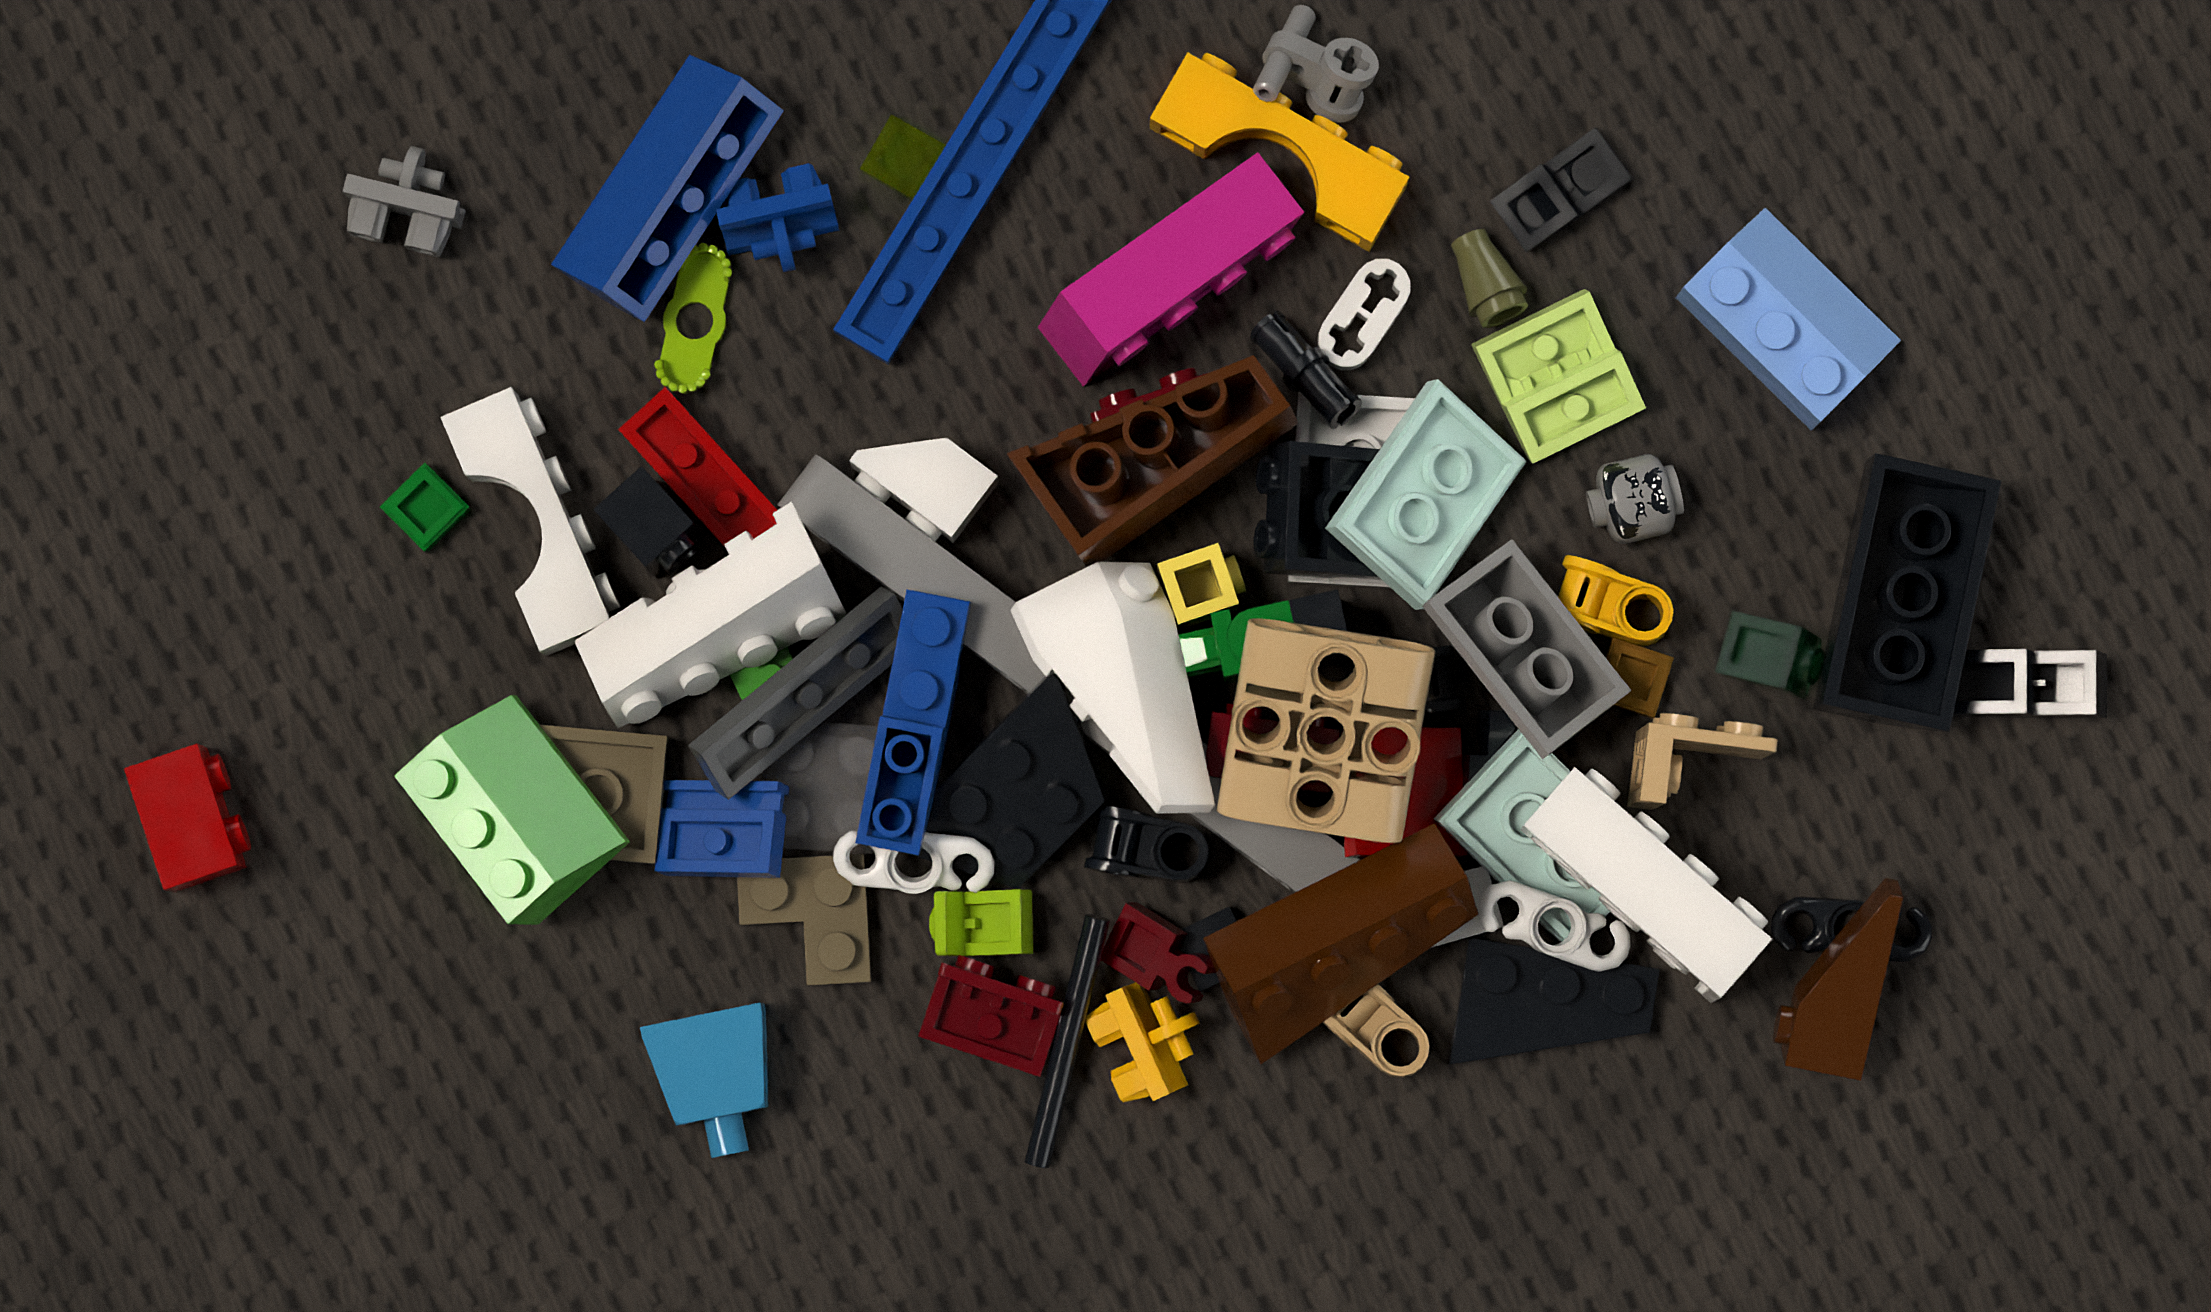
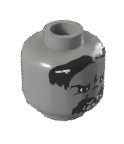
M1644 454L1602 465L1598 469L1596 476L1597 489L1586 491L1588 510L1594 528L1606 526L1610 537L1620 544L1667 534L1674 527L1675 515L1684 513L1682 493L1673 465L1663 466L1662 462L1651 454Z

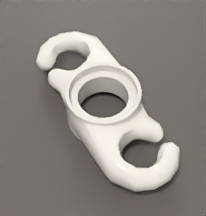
M851 830L840 837L833 853V862L837 872L853 885L900 890L910 894L922 893L938 886L953 891L960 889L962 881L954 873L952 864L954 859L961 854H971L978 862L977 873L966 882V887L970 892L976 893L989 884L994 875L995 866L991 851L975 838L928 832L925 833L922 848L930 854L933 865L929 872L921 877L906 876L898 869L895 862L898 851L872 846L870 847L874 850L876 858L874 864L870 868L862 870L854 867L851 864L849 855L852 848L858 845L855 843L858 831Z
M1510 880L1490 885L1481 895L1478 904V917L1485 931L1494 932L1499 928L1498 920L1494 915L1495 903L1500 898L1511 897L1518 903L1519 915L1513 922L1503 926L1502 933L1507 939H1521L1541 953L1597 972L1617 968L1628 956L1631 947L1630 933L1623 921L1615 920L1610 924L1611 933L1615 938V945L1609 954L1601 956L1591 950L1590 937L1595 931L1606 926V918L1603 914L1587 913L1570 900ZM1558 907L1569 916L1571 929L1563 942L1549 945L1539 935L1538 922L1545 911Z

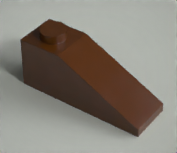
M1885 878L1796 984L1790 1006H1779L1773 1031V1043L1782 1044L1781 1050L1785 1066L1861 1081L1903 900L1898 880Z

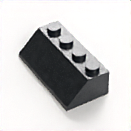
M1875 453L1865 461L1813 710L1878 724L1939 732L1950 731L2002 480Z

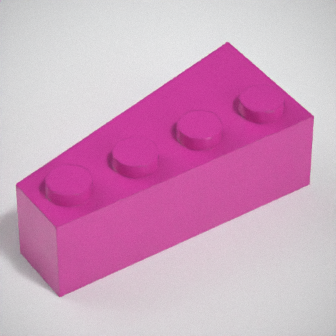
M1257 152L1063 289L1038 328L1084 387L1113 364L1117 363L1118 366H1121L1137 355L1149 344L1147 339L1165 326L1169 331L1186 320L1198 309L1195 303L1211 290L1218 296L1235 285L1247 274L1243 266L1256 256L1261 254L1265 261H1268L1284 250L1296 239L1291 230L1304 214V211Z

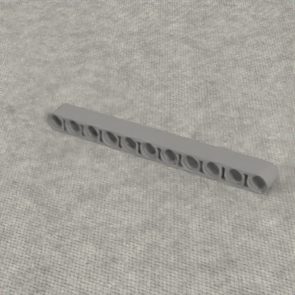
M814 455L777 506L782 508L792 501L807 530L890 592L894 593L902 601L905 600L907 589L972 602L963 646L1028 694L1045 675L1032 660L1010 611L1016 602L820 456ZM1065 686L1064 690L1071 705L1075 697ZM1073 711L1076 721L1080 720L1086 738L1109 755L1113 744L1095 721L1091 718L1082 722ZM1202 742L1204 756L1206 757L1207 745ZM1209 777L1215 802L1209 813H1187L1293 893L1360 860L1357 857H1345L1344 847L1325 833L1244 821L1218 813L1216 809L1221 785L1220 778Z

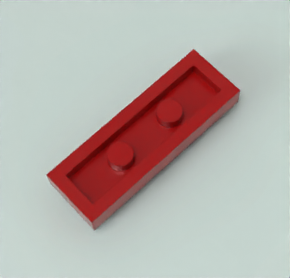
M666 387L618 429L724 547V544L744 531L749 532L754 539L777 524L772 514L777 511L773 504Z

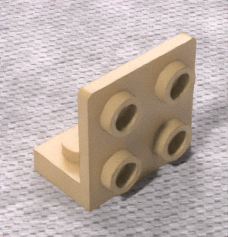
M1661 713L1660 718H1653V723H1648L1636 731L1627 807L1653 810L1666 804V799L1671 796V793H1678L1682 771V755L1672 754V748L1763 759L1776 753L1778 739L1762 737L1763 726L1757 724L1726 721L1724 726H1717L1716 731L1698 729L1699 718Z

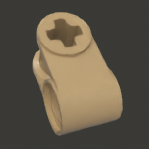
M1379 984L1364 993L1362 999L1345 1017H1342L1341 1013L1347 1006L1322 1022L1350 1048L1354 1047L1375 1067L1390 1077L1404 1078L1412 1076L1422 1068L1428 1058L1429 1042L1427 1034L1419 1024L1394 1003L1395 1000ZM1397 1030L1406 1031L1413 1035L1419 1047L1418 1056L1415 1061L1402 1067L1394 1066L1387 1062L1381 1051V1044L1385 1036Z

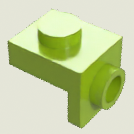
M1032 890L978 891L976 893L970 891L935 892L934 908L929 918V929L931 937L935 942L936 955H961L967 957L1033 954Z

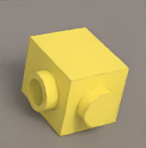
M1219 543L1157 563V574L1164 594L1173 610L1177 631L1211 620L1210 613L1228 609L1231 613L1238 610L1239 601L1237 594L1246 592L1245 584L1235 556L1223 558Z

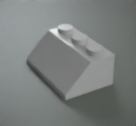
M1512 539L1422 605L1542 759L1561 747L1632 691Z

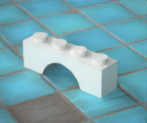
M510 387L441 416V420L463 472L471 482H491L509 486L526 496L538 515L542 530L541 553L534 571L515 592V595L539 651L548 656L574 645L576 639L611 618L610 612L621 606L606 572L597 576L593 573L585 553L596 549L582 515L579 514L570 518L561 495L571 491V488L557 456L545 460L536 439L537 436L546 433V429L533 399L529 398L521 402L518 394Z

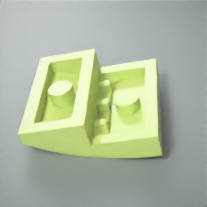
M1586 289L1471 344L1520 445L1532 464L1646 409L1621 351L1614 347L1592 295Z

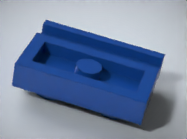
M664 780L663 790L668 791L666 808H661L655 872L665 876L780 878L787 816L782 813L784 796H789L790 786L779 781H751L728 800L714 790L710 781Z

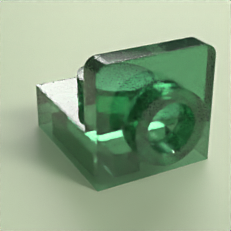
M1732 611L1715 672L1723 677L1781 690L1793 697L1805 699L1809 686L1817 682L1822 671L1824 654L1820 648L1821 638L1800 626Z

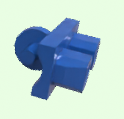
M809 163L787 168L781 173L785 194L761 199L755 179L742 178L737 181L723 202V208L716 209L728 256L751 250L754 260L779 255L783 273L796 270L792 252L816 247L814 236L839 231L828 184L822 185L813 165Z

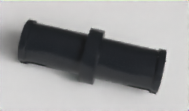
M1275 311L1273 316L1268 314L1254 327L1250 334L1251 341L1258 345L1282 371V381L1291 392L1300 391L1332 429L1337 428L1339 424L1342 426L1352 419L1360 409L1362 401L1328 366L1329 357L1321 348H1311L1280 311Z

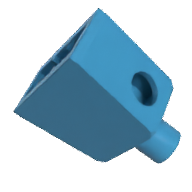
M760 1002L640 1027L643 1042L676 1126L704 1121L711 1158L748 1151L742 1112L768 1107L767 1032L764 1003Z

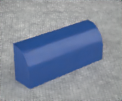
M689 55L551 265L609 304L645 322L717 213L716 209L721 207L784 110L742 77Z

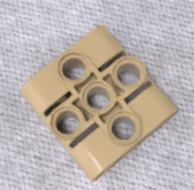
M1249 619L1235 701L1232 708V719L1217 812L1234 819L1375 842H1401L1403 840L1415 765L1420 753V736L1435 650L1429 646L1405 640L1280 620ZM1331 653L1348 655L1355 664L1353 672L1342 681L1325 679L1317 668L1320 661L1326 655ZM1256 706H1266L1273 709L1278 714L1280 720L1273 731L1266 734H1256L1250 732L1245 727L1242 721L1244 715ZM1325 716L1337 719L1344 727L1342 736L1331 744L1314 742L1308 736L1307 730L1315 719ZM1385 727H1396L1407 734L1408 741L1400 752L1385 755L1378 752L1372 746L1371 742L1374 735ZM1320 780L1326 782L1332 788L1333 794L1326 804L1320 807H1309L1298 800L1296 795L1298 789L1305 782Z

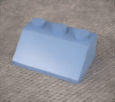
M1766 208L1741 229L1676 296V299L1811 431L1901 341Z

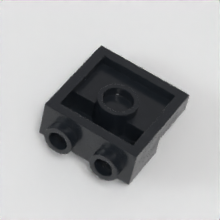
M1287 441L1269 446L1268 456H1263L1260 459L1256 470L1257 490L1260 494L1267 495L1266 520L1258 522L1253 539L1256 556L1264 558V573L1312 578L1337 576L1382 580L1325 529L1380 449Z

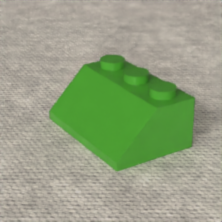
M510 695L442 732L394 775L507 924H540L630 843L629 839L517 695Z

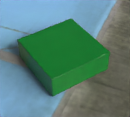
M425 462L380 506L425 553L431 550L471 510Z

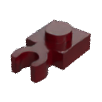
M1138 902L1125 903L1107 939L1101 956V961L1148 991L1160 989L1164 980H1166L1170 994L1183 1003L1201 1002L1204 996L1198 990L1193 989L1188 982V973L1192 967L1202 974L1215 973L1210 956L1203 953L1185 954L1180 950L1187 936L1186 932Z

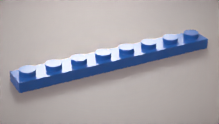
M1035 0L835 325L833 329L835 334L885 364H890L1112 0Z

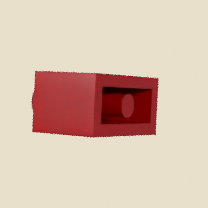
M196 743L124 768L163 890L177 892L247 868L242 853L250 851L251 844L241 816L239 814L229 815L222 792L231 790V783L219 753L210 756L207 747Z

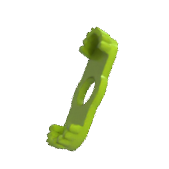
M701 243L699 247L697 245L694 246L679 269L674 297L668 303L663 314V327L666 334L661 357L655 361L654 366L657 369L656 376L661 379V384L664 387H668L672 392L686 394L695 392L705 385V382L711 375L710 370L716 344L722 339L726 329L724 305L732 270L730 269L731 263L726 258L725 253L722 250L718 251L715 245L708 247L706 243ZM691 303H699L706 306L713 316V325L710 332L699 339H689L683 336L676 326V318L679 311Z

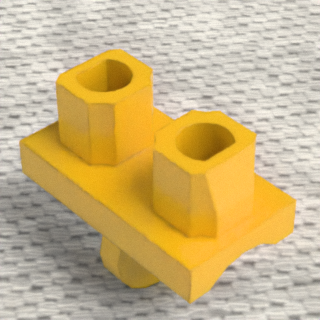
M1135 982L1106 994L1107 1002L1087 1015L1085 1023L1094 1042L1099 1047L1124 1037L1133 1056V1061L1110 1071L1111 1081L1122 1102L1148 1096L1151 1097L1152 1101H1155L1188 1086L1178 1061L1194 1054L1184 1030L1200 1024L1195 1012L1178 1019L1168 996L1151 1002L1146 989Z

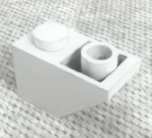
M948 438L857 450L849 460L852 468L859 473L854 482L884 504L891 496L910 511L905 520L935 542L940 535H943L954 543L999 483L998 476Z

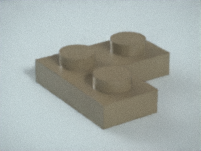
M865 854L849 855L851 864L861 870L866 869ZM833 856L782 858L780 878L737 877L739 925L804 923L807 986L872 982L867 887L853 885L841 876L834 865Z

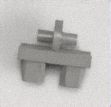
M410 146L404 162L384 157L381 160L379 176L398 180V186L347 173L342 191L350 200L347 232L351 236L383 243L391 212L411 216L404 246L414 252L434 257L441 256L450 237L452 227L461 229L466 210L459 208L460 202L457 200L418 191L420 186L441 191L445 172L425 168V149Z

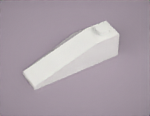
M1096 562L1017 601L1010 611L1032 660L1046 677L1057 674L1074 695L1075 699L1070 707L1081 721L1084 722L1092 718L1113 745L1109 753L1110 757L1156 813H1209L1214 807L1215 802L1175 617L1151 564Z

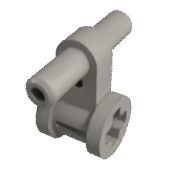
M1297 5L1292 9L1283 29L1272 35L1263 53L1265 65L1253 87L1254 94L1262 101L1272 102L1276 100L1285 80L1288 79L1307 88L1306 101L1315 114L1325 117L1332 122L1342 123L1350 121L1357 116L1363 104L1364 95L1362 89L1368 87L1373 82L1378 72V58L1369 46L1356 39L1337 38L1329 42L1326 47L1307 39L1316 16L1311 8L1305 5ZM1353 58L1354 63L1350 72L1343 71L1348 59ZM1334 88L1341 89L1336 101L1331 103L1330 97Z

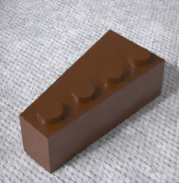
M1252 355L1177 385L1176 390L1145 402L1141 399L1119 408L1120 412L1085 426L1081 423L1059 432L1058 437L1033 447L1026 445L1006 454L1077 555L1088 567L1109 558L1296 426L1299 422L1290 404L1256 357Z
M1434 823L1404 838L1401 842L1394 843L1204 937L1203 940L1229 1009L1259 1063L1263 1064L1469 922L1479 913L1468 877Z

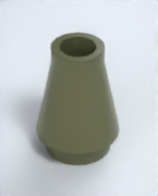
M1485 229L1470 231L1457 238L1451 244L1457 258L1469 315L1471 317H1478L1483 328H1491L1506 323L1527 309L1528 303L1524 297L1527 287L1493 245Z

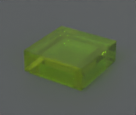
M891 114L860 167V171L912 201L946 145Z

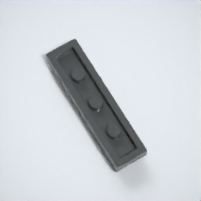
M879 587L688 745L717 793L728 800L892 665L903 610L894 593Z

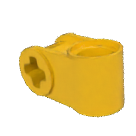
M1565 555L1562 565L1567 571L1558 598L1585 632L1616 638L1641 647L1655 644L1663 638L1673 618L1671 599L1664 590L1655 585L1619 574L1614 569L1577 556ZM1587 582L1588 589L1582 606L1577 607L1576 602L1582 584ZM1639 599L1652 602L1659 610L1660 624L1653 630L1646 632L1632 628L1625 616L1627 605Z

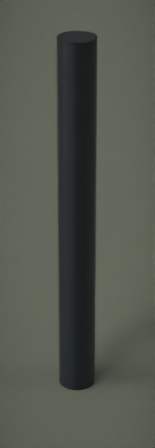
M1085 914L1064 999V1006L1060 1015L1024 1161L1029 1165L1040 1168L1050 1167L1110 924L1109 919L1098 915Z

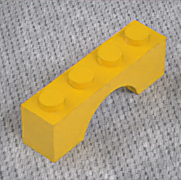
M1187 52L1150 117L1149 129L1203 159H1206L1219 148L1243 139L1267 140L1287 148L1302 161L1312 178L1316 192L1314 221L1370 252L1407 187L1409 176L1400 172L1403 163L1378 147L1370 146L1368 151L1365 152L1345 141L1348 133L1325 117L1315 115L1312 121H1309L1290 110L1293 102L1281 92H1279L1276 100L1272 102L1260 100L1254 94L1251 87L1234 78L1237 70L1224 60L1209 53H1204L1202 59H1199Z

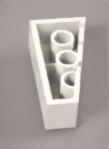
M792 501L772 513L777 524L753 539L749 532L744 531L724 544L729 555L706 570H698L694 566L688 567L671 578L673 582L668 586L666 596L656 602L651 598L642 597L574 641L601 702L618 729L629 723L645 722L656 716L662 707L687 695L703 694L715 687L720 679L745 667L761 666L773 659L778 651L798 641L819 638L847 615Z
M1574 767L1523 825L1521 831L1581 886L1588 890L1592 886L1601 894L1598 899L1616 918L1623 921L1626 926L1635 932H1638L1640 929L1650 937L1647 942L1653 947V951L1671 968H1676L1685 975L1690 972L1700 980L1694 989L1710 1003L1720 999L1772 940L1762 930L1768 923L1767 919L1743 898L1738 897L1732 904L1713 888L1719 878L1695 856L1689 854L1682 861L1666 847L1664 843L1670 836L1651 817L1640 811L1633 818L1620 807L1615 800L1621 793L1604 776L1592 768L1584 775Z

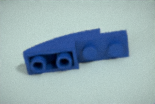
M906 589L883 714L879 717L855 842L857 844L920 855L935 795L962 666L960 665L972 603L970 601Z

